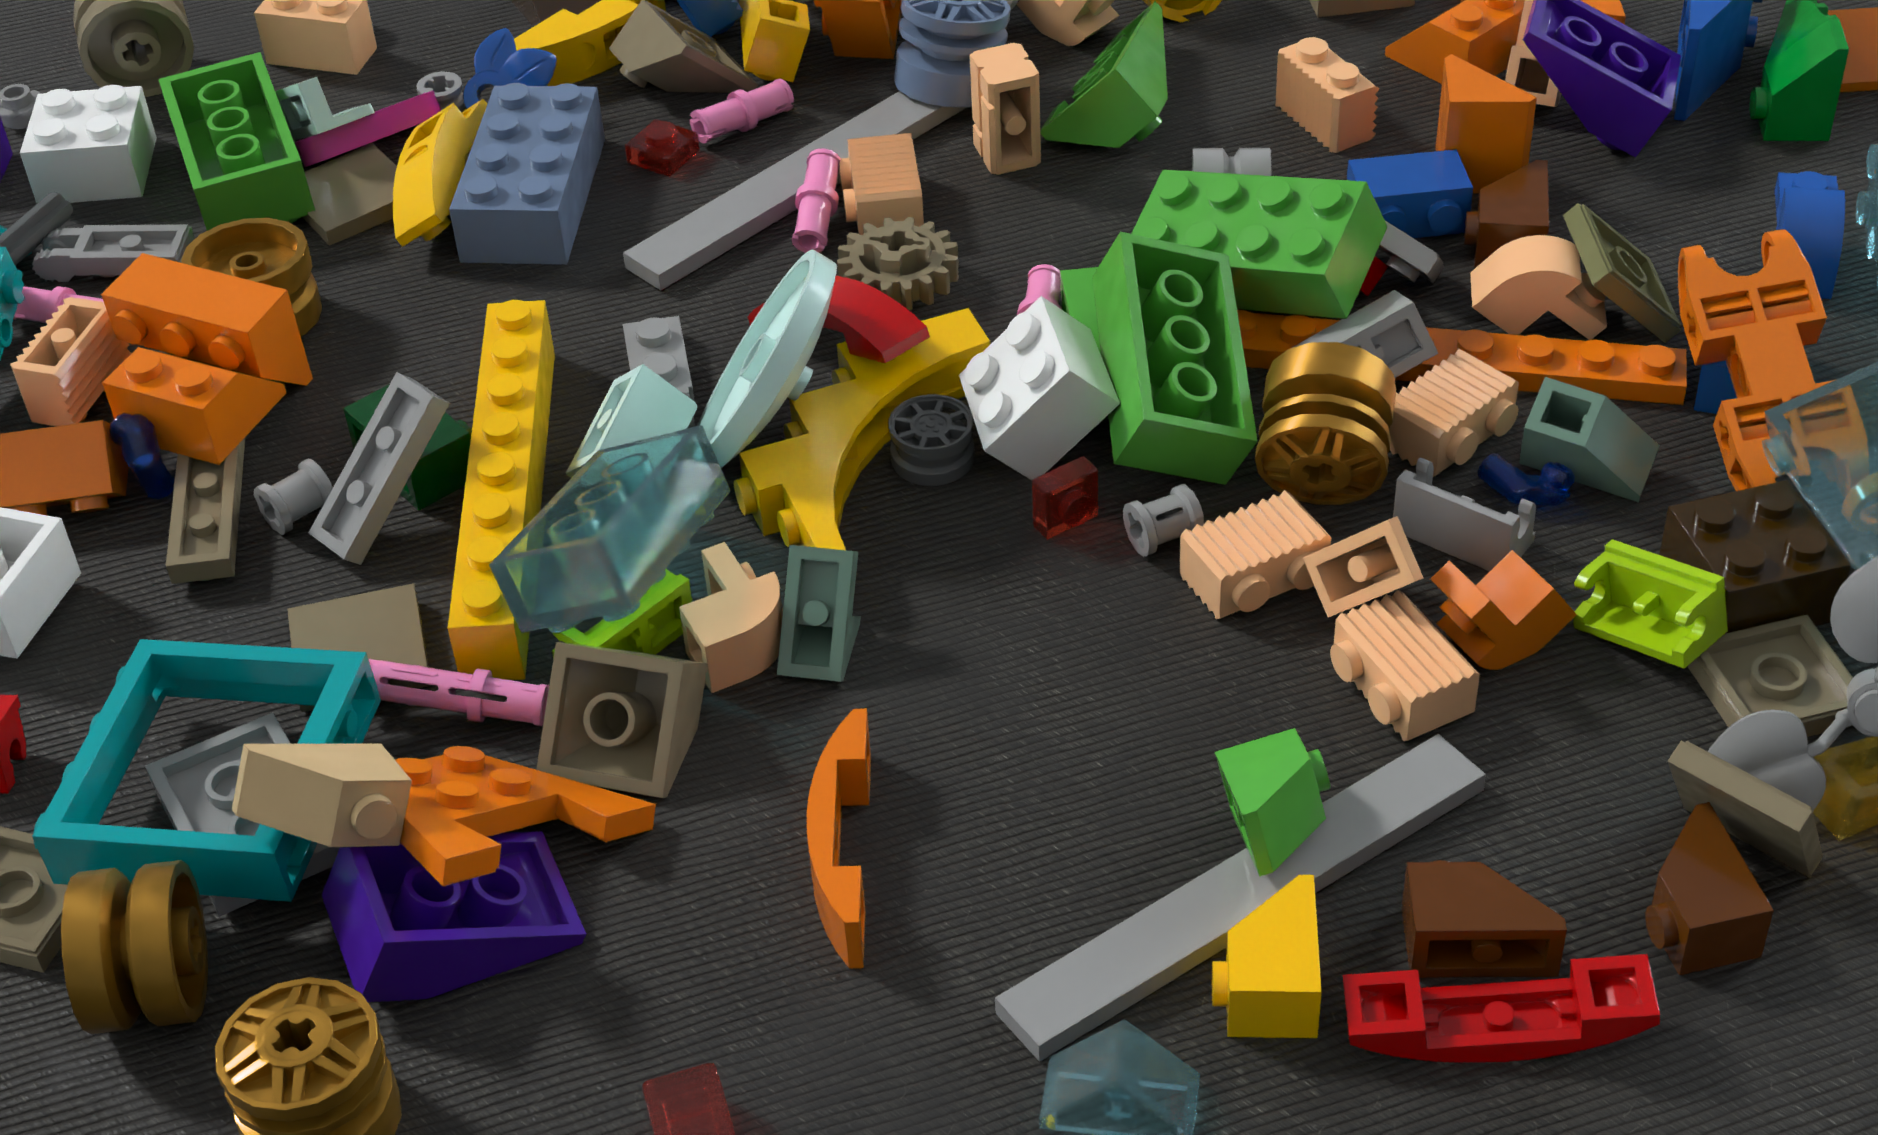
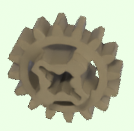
M890 217L884 218V226L879 228L866 223L863 224V235L849 233L847 235V245H840L838 247V276L870 285L887 294L909 311L913 309V301L921 300L927 305L934 304L933 293L948 295L950 293V282H958L959 279L957 242H950V232L948 230L935 233V225L931 221L924 223L920 227L914 226L913 217H907L904 221H893Z

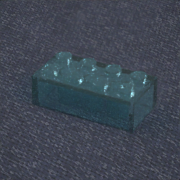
M702 425L598 450L489 564L521 633L548 628L551 633H559L575 627L583 620L603 616L605 621H616L629 616L640 607L641 603L639 600L652 585L658 583L666 576L665 569L677 555L690 547V539L701 526L714 518V510L731 491Z

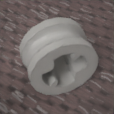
M442 71L424 76L418 81L416 85L418 95L434 90L441 110L452 103L460 111L465 108L463 93L461 92L463 89L462 80L457 74Z

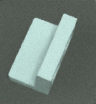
M317 77L275 91L294 140L314 136L375 113L371 103L332 115Z
M644 364L636 367L613 381L566 475L583 487L609 476L641 500L645 501L652 498L697 410V404Z

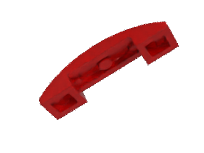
M835 276L832 297L823 328L842 332L850 354L887 363L930 338L927 326L912 312L887 294L863 282L847 277ZM765 303L755 308L747 316L750 325Z
M1648 954L1570 959V978L1420 988L1418 970L1343 975L1350 1045L1401 1058L1449 1063L1531 1060L1578 1052L1613 1043L1660 1024V1011Z

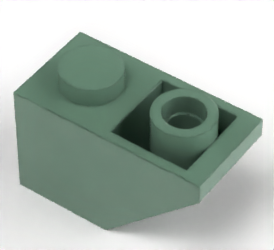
M1545 377L1524 427L1519 464L1639 502L1660 445L1607 396Z

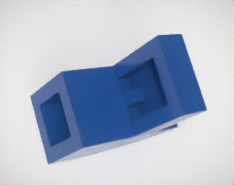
M1812 171L1800 172L1798 174L1778 172L1775 186L1776 230H1787L1793 236L1811 267L1821 299H1831L1843 243L1845 190H1838L1837 176L1822 175Z

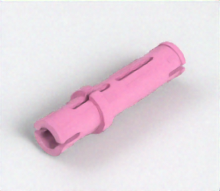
M369 659L382 701L466 713L468 721L480 723L486 717L543 726L549 685H535L493 678L491 670L478 668L473 674L420 665ZM394 679L438 686V690L428 691L390 685L388 681ZM465 690L507 697V701L499 702L456 695V691Z

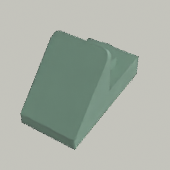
M796 545L789 546L777 675L839 682L844 680L861 616H852L858 562L857 551Z

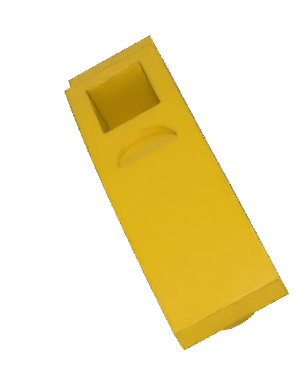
M601 0L578 15L562 9L514 38L516 49L518 51L520 49L536 48L556 56V68L547 86H557L565 83L572 84L621 64L609 48L641 0ZM646 0L666 11L665 0Z
M484 99L463 112L452 103L416 126L406 140L399 157L393 187L395 239L402 247L419 236L425 241H429L440 234L451 223L447 217L450 215L449 208L487 107V102Z

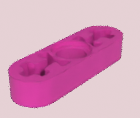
M434 90L380 109L371 115L296 141L295 145L304 166L307 167L421 124L440 112L441 108Z

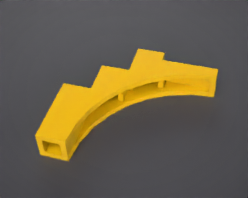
M969 308L922 320L928 328L930 338L887 363L850 354L846 342L837 344L839 368L832 370L833 385L802 393L796 401L789 398L792 422L784 424L786 440L739 453L742 478L734 480L736 498L744 516L753 514L763 536L780 532L787 547L796 545L846 550L839 533L844 504L861 471L879 450L891 440L888 422L892 411L902 402L920 395L939 394L955 399L966 396L959 374L967 367L975 355L983 352L990 345V340Z

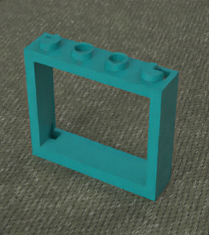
M140 639L127 664L119 670L115 686L100 713L93 717L89 733L74 761L66 766L62 782L46 812L39 816L35 824L34 834L32 835L35 849H38L53 884L68 885L70 878L77 872L108 868L118 869L132 883L137 870L144 864L182 860L192 871L198 886L199 895L292 902L318 844L316 842L262 824L259 825L254 836L98 824L166 696L313 705L315 707L297 744H362L381 702L367 653Z

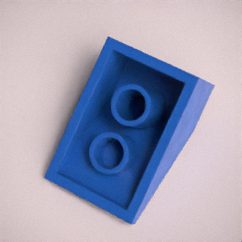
M1684 0L1678 32L1677 54L1681 55L1675 89L1674 120L1685 121L1740 68L1744 47L1753 48L1756 39L1758 16H1750L1752 2L1762 3L1763 0Z

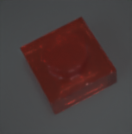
M658 119L653 120L625 144L627 163L669 177L700 150L698 132Z
M1084 456L1032 480L1033 526L1047 540L1098 516V469Z

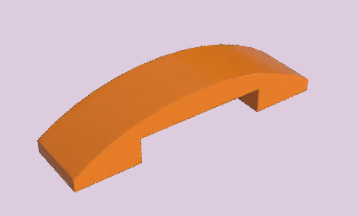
M867 708L853 709L830 737L813 774L807 805V840L814 897L818 913L829 940L849 969L864 968L866 910L861 866H839L842 806L869 805L871 748Z

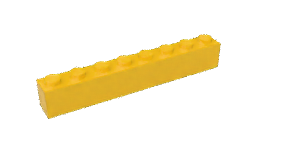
M509 300L503 303L487 304L448 620V632L457 670L461 673L473 674L478 668L491 670L493 678L523 680L526 677L555 360L545 300Z

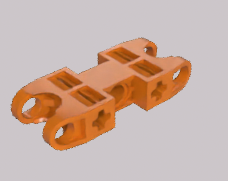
M1784 229L1765 232L1761 241L1764 267L1759 272L1749 276H1736L1727 273L1718 266L1714 257L1707 258L1705 250L1701 245L1681 248L1678 262L1680 317L1694 364L1698 366L1726 360L1737 397L1721 401L1713 424L1726 471L1734 489L1740 491L1776 483L1775 479L1781 476L1782 472L1790 469H1804L1813 472L1822 479L1827 489L1833 488L1837 498L1843 503L1858 485L1867 481L1864 430L1847 378L1815 384L1803 346L1817 344L1827 316L1811 267L1797 242Z

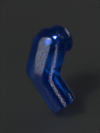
M123 413L118 415L110 425L112 441L122 447L124 460L147 495L152 499L166 497L173 491L175 481L162 461L155 426L142 414L131 415Z
M1492 453L1487 456L1478 469V477L1517 505L1520 504L1523 498L1535 503V505L1557 506L1570 497L1568 489L1575 481L1573 471L1561 463L1548 462L1544 464L1541 475L1536 476L1525 474L1498 453Z

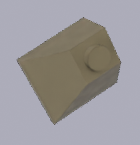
M641 0L609 48L623 64L619 69L620 72L630 81L643 88L649 82L666 92L731 93L739 89L748 92L759 86L714 38L646 0Z
M556 642L536 770L592 786L666 798L698 729L708 663L648 653Z

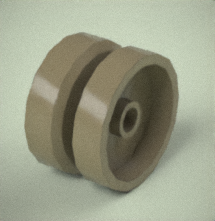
M75 0L72 17L77 35L79 54L85 72L99 87L107 85H120L122 87L142 86L145 97L162 94V89L158 79L186 72L191 67L194 44L182 0Z

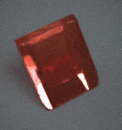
M706 1063L650 1079L643 1083L642 1091L653 1135H735L720 1077L714 1063Z

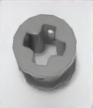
M308 458L298 464L297 472L272 486L266 483L257 486L254 489V497L267 523L274 531L284 535L293 529V522L319 507L322 509L333 486L322 468L314 460Z
M1186 484L1173 487L1170 495L1146 504L1136 500L1125 504L1123 508V520L1128 538L1134 549L1143 557L1155 553L1157 545L1179 538L1185 529L1192 531L1197 524L1202 527L1204 525V515L1200 502L1193 490L1189 489Z

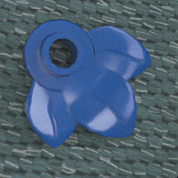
M504 28L495 31L479 45L475 53L474 66L476 74L470 78L465 86L463 93L465 107L469 108L480 101L481 92L489 87L494 88V86H504L510 83H522L526 86H547L556 68V56L536 48H526L517 51L515 40L509 29Z

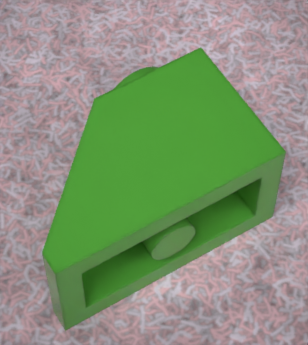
M1295 728L1215 752L1231 813L1259 876L1273 873L1326 819L1319 792L1329 790L1331 786L1319 749L1307 752Z

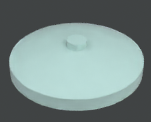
M813 249L809 250L791 267L774 289L745 333L713 390L690 445V460L711 472L718 471L752 442L774 417L787 397L796 401L802 394L813 373V370L807 367L806 364L817 344L828 313L837 271L835 262Z

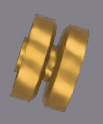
M272 218L241 219L220 224L200 234L186 247L181 262L184 264L286 289L301 336L305 335L319 321L322 304L317 283L311 272L313 265L308 243L303 231L293 224Z
M182 860L144 864L137 870L132 883L116 868L82 871L73 875L69 880L63 901L61 920L62 959L66 988L72 1010L82 1030L90 1034L129 1030L137 1021L141 1010L148 1020L157 1026L196 1022L202 1015L207 994L208 954L203 907L198 886L190 867Z

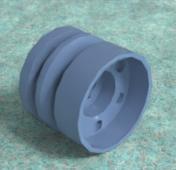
M902 0L901 12L904 17L899 23V31L902 38L906 41L902 42L897 49L894 76L897 89L906 96L927 104L944 107H972L970 54L977 50L1006 44L1008 32L1005 28L1010 21L1011 12L1008 2L1006 0Z

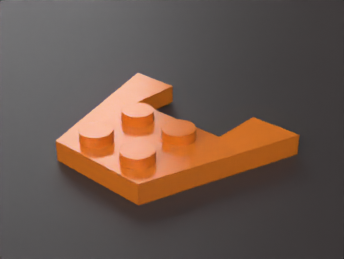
M453 746L446 748L443 755L422 760L417 758L395 759L412 779L400 843L442 886L496 872V869L499 868L502 844L488 838L489 836L555 819L572 825L604 842L653 830L656 808L654 803L490 757L476 748Z

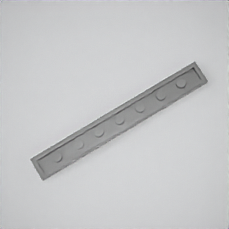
M899 91L623 252L625 268L661 291L797 210L795 206L797 189L804 184L807 157L811 151L824 148L837 153L840 158H848L847 139L912 133V139L914 140L967 107H944L927 104L910 98ZM840 172L838 173L836 186L841 183Z
M1437 734L1324 801L1322 804L1326 819L1273 873L1259 876L1247 848L998 995L995 997L996 1014L1040 1062L1227 948L1228 930L1298 875H1314L1315 893L1482 792L1484 790L1486 774L1441 735Z

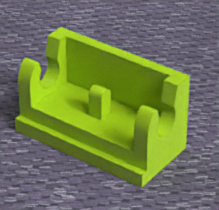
M1613 539L1605 545V551L1579 573L1574 582L1575 587L1585 591L1593 588L1595 584L1591 597L1583 601L1574 611L1577 614L1573 618L1575 629L1683 669L1728 632L1725 581L1723 576Z
M647 561L637 568V571L645 579L654 582L655 585L648 582L641 584L636 588L637 594L619 608H615L603 620L585 633L567 623H563L555 628L552 634L559 641L565 643L656 655L683 634L679 607L692 602L689 579L682 574L676 576L656 562ZM555 649L552 650L553 659H554Z

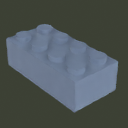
M522 83L494 86L449 208L460 263L567 265L605 142L597 87H580L570 83L557 86H526Z

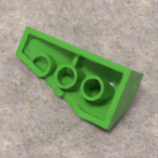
M1156 1L1117 33L1094 61L1096 65L1072 87V90L1075 92L1072 97L1075 101L1069 105L1064 100L1052 111L1040 130V134L1045 140L1120 148L1132 137H1135L1138 142L1144 140L1162 123L1163 120L1159 117V114L1168 99L1163 15L1162 8Z

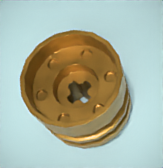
M1310 342L1290 348L1273 360L1266 376L1262 405L1264 417L1259 426L1258 434L1260 440L1257 444L1255 455L1258 474L1272 489L1280 493L1286 490L1296 500L1316 505H1342L1365 499L1380 489L1388 473V452L1391 445L1389 428L1393 423L1396 397L1394 374L1382 359L1362 348L1338 342Z
M310 977L277 983L247 999L226 1021L215 1045L216 1073L225 1090L227 1102L234 1111V1120L240 1135H395L402 1116L398 1085L391 1063L386 1056L385 1043L380 1034L376 1013L362 993L337 980Z

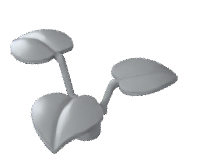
M1878 555L1847 578L1840 586L1831 606L1830 622L1836 640L1849 656L1864 663L1878 662ZM1878 667L1864 670L1852 678L1846 693L1847 709L1837 712L1835 720L1813 743L1807 745L1806 729L1796 715L1782 710H1764L1746 715L1733 723L1716 739L1707 752L1807 804L1814 811L1826 789L1824 769L1814 757L1824 753L1843 730L1851 725L1865 735L1878 737Z

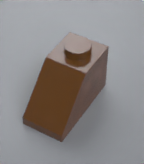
M1535 160L1480 189L1477 212L1467 211L1464 235V245L1475 246L1474 268L1501 246L1513 240L1535 235L1548 236V160Z
M1710 802L1698 804L1694 807L1658 873L1652 905H1649L1645 912L1646 926L1653 944L1658 949H1665L1678 975L1762 957L1774 912Z
M1445 860L1407 862L1402 900V917L1409 970H1418L1419 978L1559 976L1567 933L1564 917L1482 862H1450Z

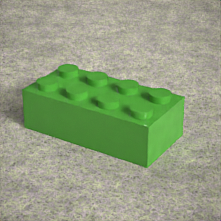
M261 52L158 79L207 231L220 224L248 218H272L292 223L303 216H307L308 212L315 211L300 156Z
M1162 170L1131 234L1229 255L1237 309L1347 319L1387 230V224L1366 181Z
M1120 231L1092 277L1101 357L1120 402L1108 414L1114 464L1226 485L1258 442L1229 255Z

